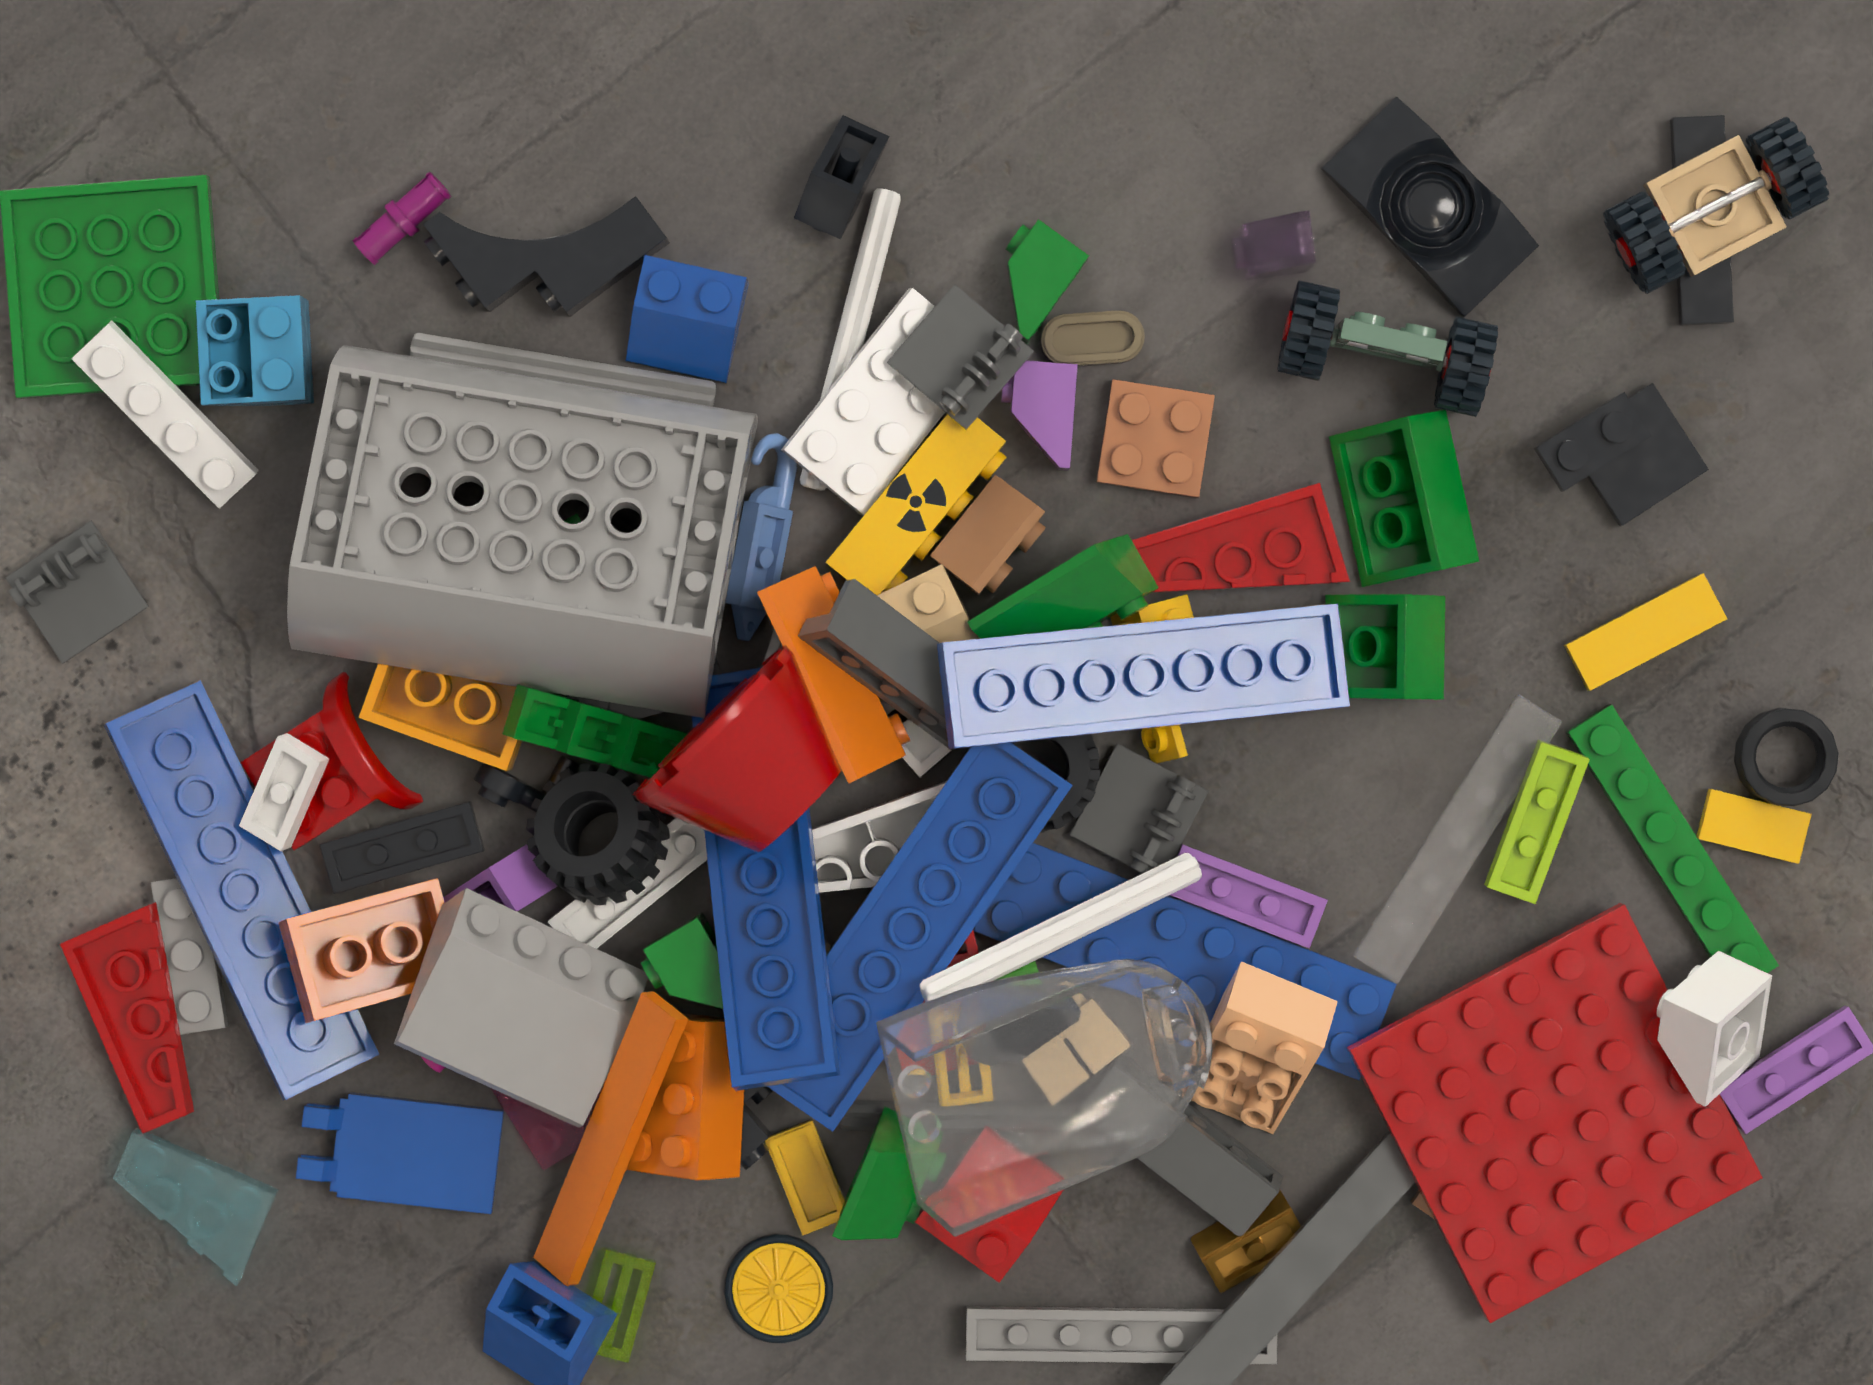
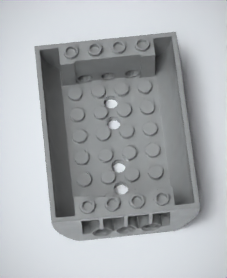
M343 345L339 348L330 364L289 565L287 622L291 649L515 687L517 684L545 692L705 718L758 424L757 414ZM413 473H421L431 480L429 491L417 498L409 497L401 490L403 480ZM474 482L480 485L484 491L481 501L473 506L458 504L454 500L453 494L460 484ZM574 499L584 502L588 506L589 513L582 522L569 524L559 517L558 512L564 502ZM623 508L635 510L642 519L640 526L630 533L617 531L612 526L611 519L618 510Z

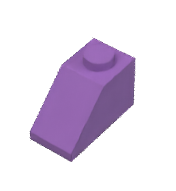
M1026 361L1002 388L1001 402L1011 403V416L1058 470L1069 471L1078 364Z
M526 844L443 898L446 903L465 888H468L518 912L556 888L557 885L538 869L533 861L536 856L528 850Z

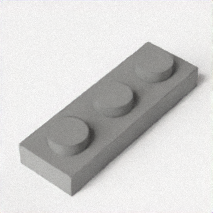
M177 878L151 882L153 901L157 903L180 1035L228 1027L220 968Z

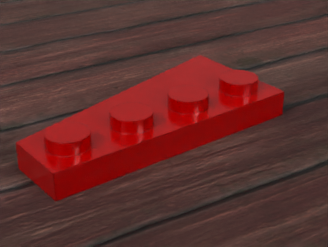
M1320 483L1132 540L1159 587L1153 592L1350 582Z
M157 903L149 904L61 943L60 946L142 1134L194 1112Z

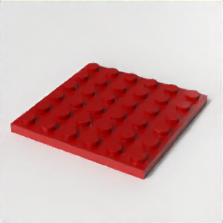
M1618 903L1347 1047L1473 1296L1489 1323L1502 1318L1763 1178L1721 1095L1719 1094L1706 1107L1696 1103L1658 1042L1660 1018L1657 1016V1007L1663 994L1668 989L1625 904Z

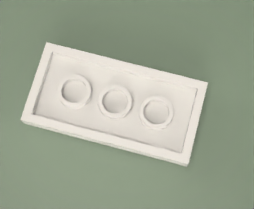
M909 288L781 449V451L860 515L866 514L945 413L887 363L935 307L913 288Z

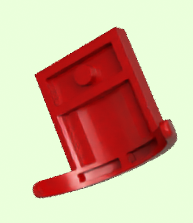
M342 672L334 677L326 686L323 696V710L287 732L329 758L291 846L293 851L306 845L377 799L399 809H412L423 803L422 795L401 784L385 768L366 741L350 705L348 697V680L350 677L346 672ZM276 740L240 762L255 787Z

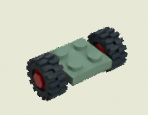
M1298 281L1283 331L1277 366L1278 372L1319 381L1330 346L1429 369L1436 366L1435 370L1440 372L1435 390V408L1473 417L1477 416L1485 397V389L1488 386L1491 368L1493 367L1498 326L1456 316L1449 332V338L1445 341L1436 339L1437 330L1430 327L1406 323L1405 328L1401 327L1400 330L1384 327L1386 319L1384 317L1364 312H1355L1354 316L1344 318L1334 328L1340 299V289Z

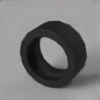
M1777 708L1760 713L1744 726L1736 741L1734 763L1739 780L1751 795L1766 803L1794 807L1813 801L1828 789L1837 772L1839 752L1834 735L1821 719L1805 710ZM1783 726L1795 727L1806 733L1813 742L1816 751L1815 768L1810 777L1800 785L1790 788L1777 787L1766 781L1759 772L1756 763L1757 747L1762 738L1771 730Z

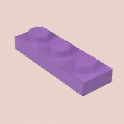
M1181 844L1177 857L1184 853H1189L1195 857L1201 869L1202 877L1199 881L1171 894V896L1310 949L1326 907L1327 899Z
M1844 1005L1752 1064L1725 1088L1720 1095L1741 1132L1747 1134L1872 1054L1873 1044L1850 1008Z

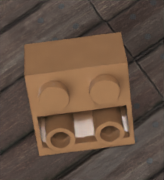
M995 474L932 552L930 557L939 565L943 564L950 574L976 595H979L984 588L994 593L1013 569L1006 563L1010 555L1017 547L1026 553L1046 527L1039 522L1045 511Z

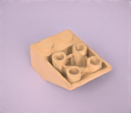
M1241 961L1221 998L1178 1095L1196 1102L1204 1108L1213 1109L1242 1121L1252 1128L1274 1134L1325 1047L1338 1001Z

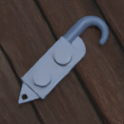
M778 433L768 434L759 440L753 451L751 462L754 465H759L764 454L771 448L775 449L778 459L773 486L757 488L751 494L749 501H744L725 602L732 606L737 638L745 641L751 639L766 615V610L757 592L780 582L793 511L789 510L797 463L781 451L788 439Z

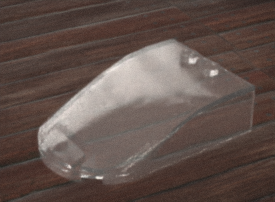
M1113 960L1003 978L949 993L876 1022L917 1204L954 1237L1133 1160L1163 1143L1188 1117L1184 1111L1192 1100L1198 1086L1204 1089L1212 1059L1211 1027L1208 1015L1198 996L1185 982L1168 970L1142 960Z

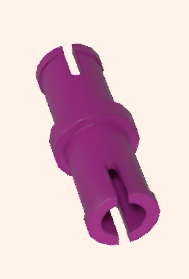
M429 171L397 202L394 200L389 201L384 206L387 211L352 241L361 253L372 264L376 265L379 262L378 260L406 235L413 237L420 231L418 225L452 196L445 186Z

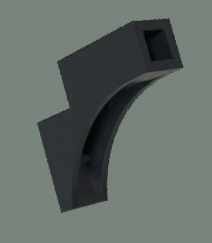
M636 196L604 219L586 228L545 239L519 240L489 236L456 223L441 212L423 224L431 234L424 241L426 246L442 266L451 261L462 276L455 284L473 308L482 303L490 312L540 276L543 282L536 289L553 312L563 307L572 316L641 265L644 255L653 256L670 243Z

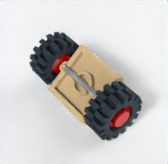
M1783 117L1747 136L1746 143L1748 146L1746 147L1740 136L1737 135L1645 183L1643 186L1649 195L1648 197L1645 192H1639L1603 212L1605 226L1610 231L1608 235L1616 246L1615 251L1618 257L1621 256L1623 266L1627 272H1630L1632 280L1635 284H1638L1642 292L1648 294L1683 276L1686 269L1692 277L1786 228L1787 226L1778 210L1781 211L1783 217L1790 220L1829 199V190L1826 187L1828 184L1826 177L1820 172L1823 170L1820 162L1815 160L1813 156L1815 154L1811 145H1807L1805 135L1802 131H1798V127L1793 121L1791 122L1788 117Z

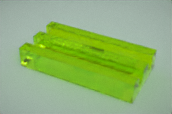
M611 1248L606 1249L593 1295L595 1300L601 1304L603 1303L613 1263L623 1265L611 1308V1310L617 1313V1316L597 1355L629 1363L657 1261L648 1258L642 1259L637 1257V1255L620 1253ZM634 1268L642 1270L643 1273L622 1349L612 1347Z

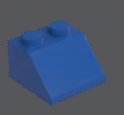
M644 255L633 305L626 361L727 383L749 285L747 277Z

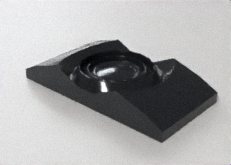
M1395 97L1321 168L1463 318L1539 247L1538 243L1501 199L1480 182L1458 159L1445 141L1398 97Z

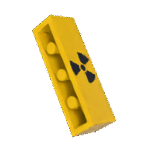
M947 414L826 563L846 580L856 579L876 595L904 583L908 576L901 570L913 555L922 561L936 545L941 536L934 530L945 516L948 515L955 521L972 501L974 496L967 491L979 475L988 481L1007 458V456L1000 452L1006 440L978 417L965 430Z

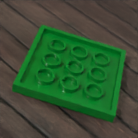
M208 175L0 191L16 398L26 399L103 393L104 391L72 358L111 320L177 387L200 385L196 300L219 299L211 186Z

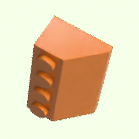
M814 566L762 589L757 594L782 646L786 645L796 658L836 759L849 784L906 756L902 745L911 740L898 713L888 717L879 699L880 697L798 637L805 620L829 614L840 593L831 573L828 572L820 575L817 567Z

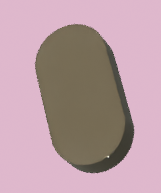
M1126 311L1062 314L1051 319L1045 326L1041 336V346L1045 356L1052 363L1078 364V366L1118 364L1128 362L1138 355L1144 344L1145 333L1138 318Z

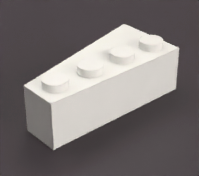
M947 781L812 828L819 893L874 887Z

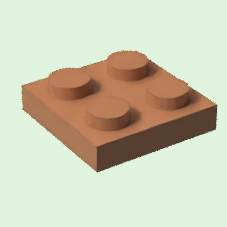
M1113 379L1096 483L1199 498L1215 395Z

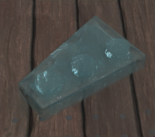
M136 1128L131 1133L113 1177L118 1184L158 1219H165L188 1239L187 1244L200 1255L204 1253L224 1270L223 1275L235 1286L239 1284L279 1191L277 1188L146 1132L142 1134L139 1128Z

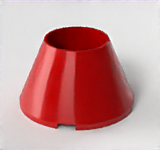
M786 645L769 656L762 663L763 667L748 680L745 678L658 764L660 769L649 780L646 778L633 794L640 803L748 849L760 852L785 832L826 791L840 774L841 768L796 658Z

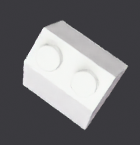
M1717 951L1701 966L1696 965L1690 971L1688 977L1675 989H1668L1663 994L1657 1007V1016L1660 1018L1657 1040L1696 1103L1705 1107L1760 1058L1772 975L1720 951Z

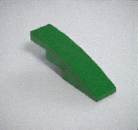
M517 684L502 734L573 756L609 764L618 769L652 777L660 769L658 764L688 733Z

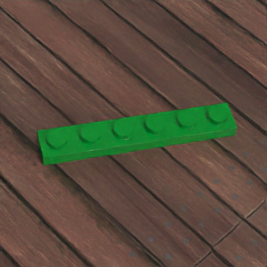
M1613 705L1605 706L1566 731L1579 754L1590 759L1588 763L1589 770L1709 957L1720 951L1766 973L1778 967L1779 964Z

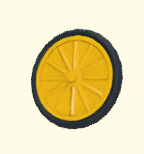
M773 1234L760 1237L748 1243L736 1254L729 1265L725 1277L724 1295L730 1314L743 1331L765 1342L788 1343L809 1335L822 1323L829 1312L833 1299V1280L830 1268L824 1257L814 1246L797 1237Z

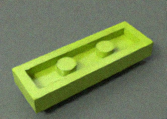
M1538 739L1484 885L1487 888L1536 904L1590 759L1587 756Z

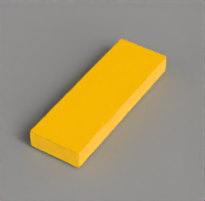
M1702 573L1565 644L1564 647L1587 691H1591L1727 620V617L1707 578Z

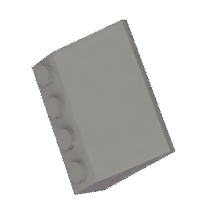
M465 888L441 907L394 1044L579 1128L584 1125L607 1078L639 997L644 992L648 977L645 971Z

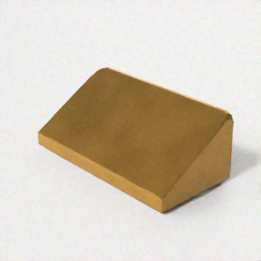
M1279 1189V1193L1244 1235L1237 1236L1218 1221L1193 1235L1191 1242L1219 1292L1223 1293L1260 1272L1297 1232L1301 1225L1282 1191Z

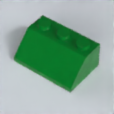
M1446 410L1407 416L1329 436L1362 587L1479 562Z
M1126 534L1090 546L967 623L971 630L981 639L1104 627L1102 622L1115 614H1118L1122 621L1147 607L1148 603L1144 597L1159 587L1131 538Z

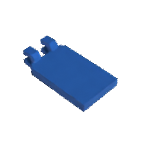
M353 1092L348 1094V1099L340 1098L339 1106L307 1103L303 1110L302 1127L336 1130L334 1156L301 1154V1157H298L296 1179L320 1182L331 1181L329 1191L337 1192V1197L492 1214L504 1109Z

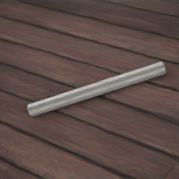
M423 333L414 334L411 341L410 356L712 407L715 402L716 384L709 380Z

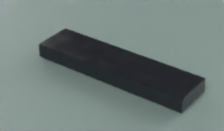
M1725 115L1673 117L1670 119L1672 169L1726 142ZM1731 257L1692 277L1686 269L1685 274L1677 278L1679 326L1734 322Z

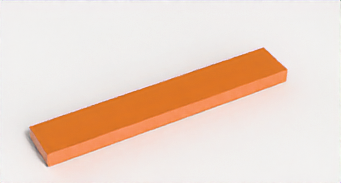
M654 991L642 992L533 1257L565 1286L577 1285L581 1280L688 1021L686 1016Z

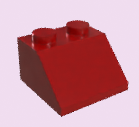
M982 1124L924 1201L915 1223L1000 1283L1029 1245L1067 1184Z

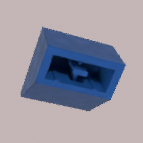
M535 1261L510 1263L486 1308L483 1352L534 1385H580L617 1313L575 1286H565L546 1268Z

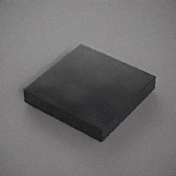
M1653 383L1628 398L1652 436L1588 476V479L1619 526L1625 525L1709 470Z

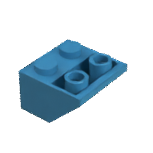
M300 295L196 300L201 405L274 406L314 404L309 300Z

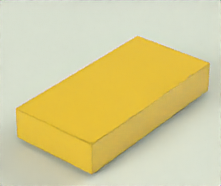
M1708 789L1697 838L1799 864L1812 814Z
M813 1119L769 1136L765 1143L802 1236L836 1223L845 1198Z

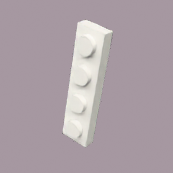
M112 320L72 358L219 509L259 471Z

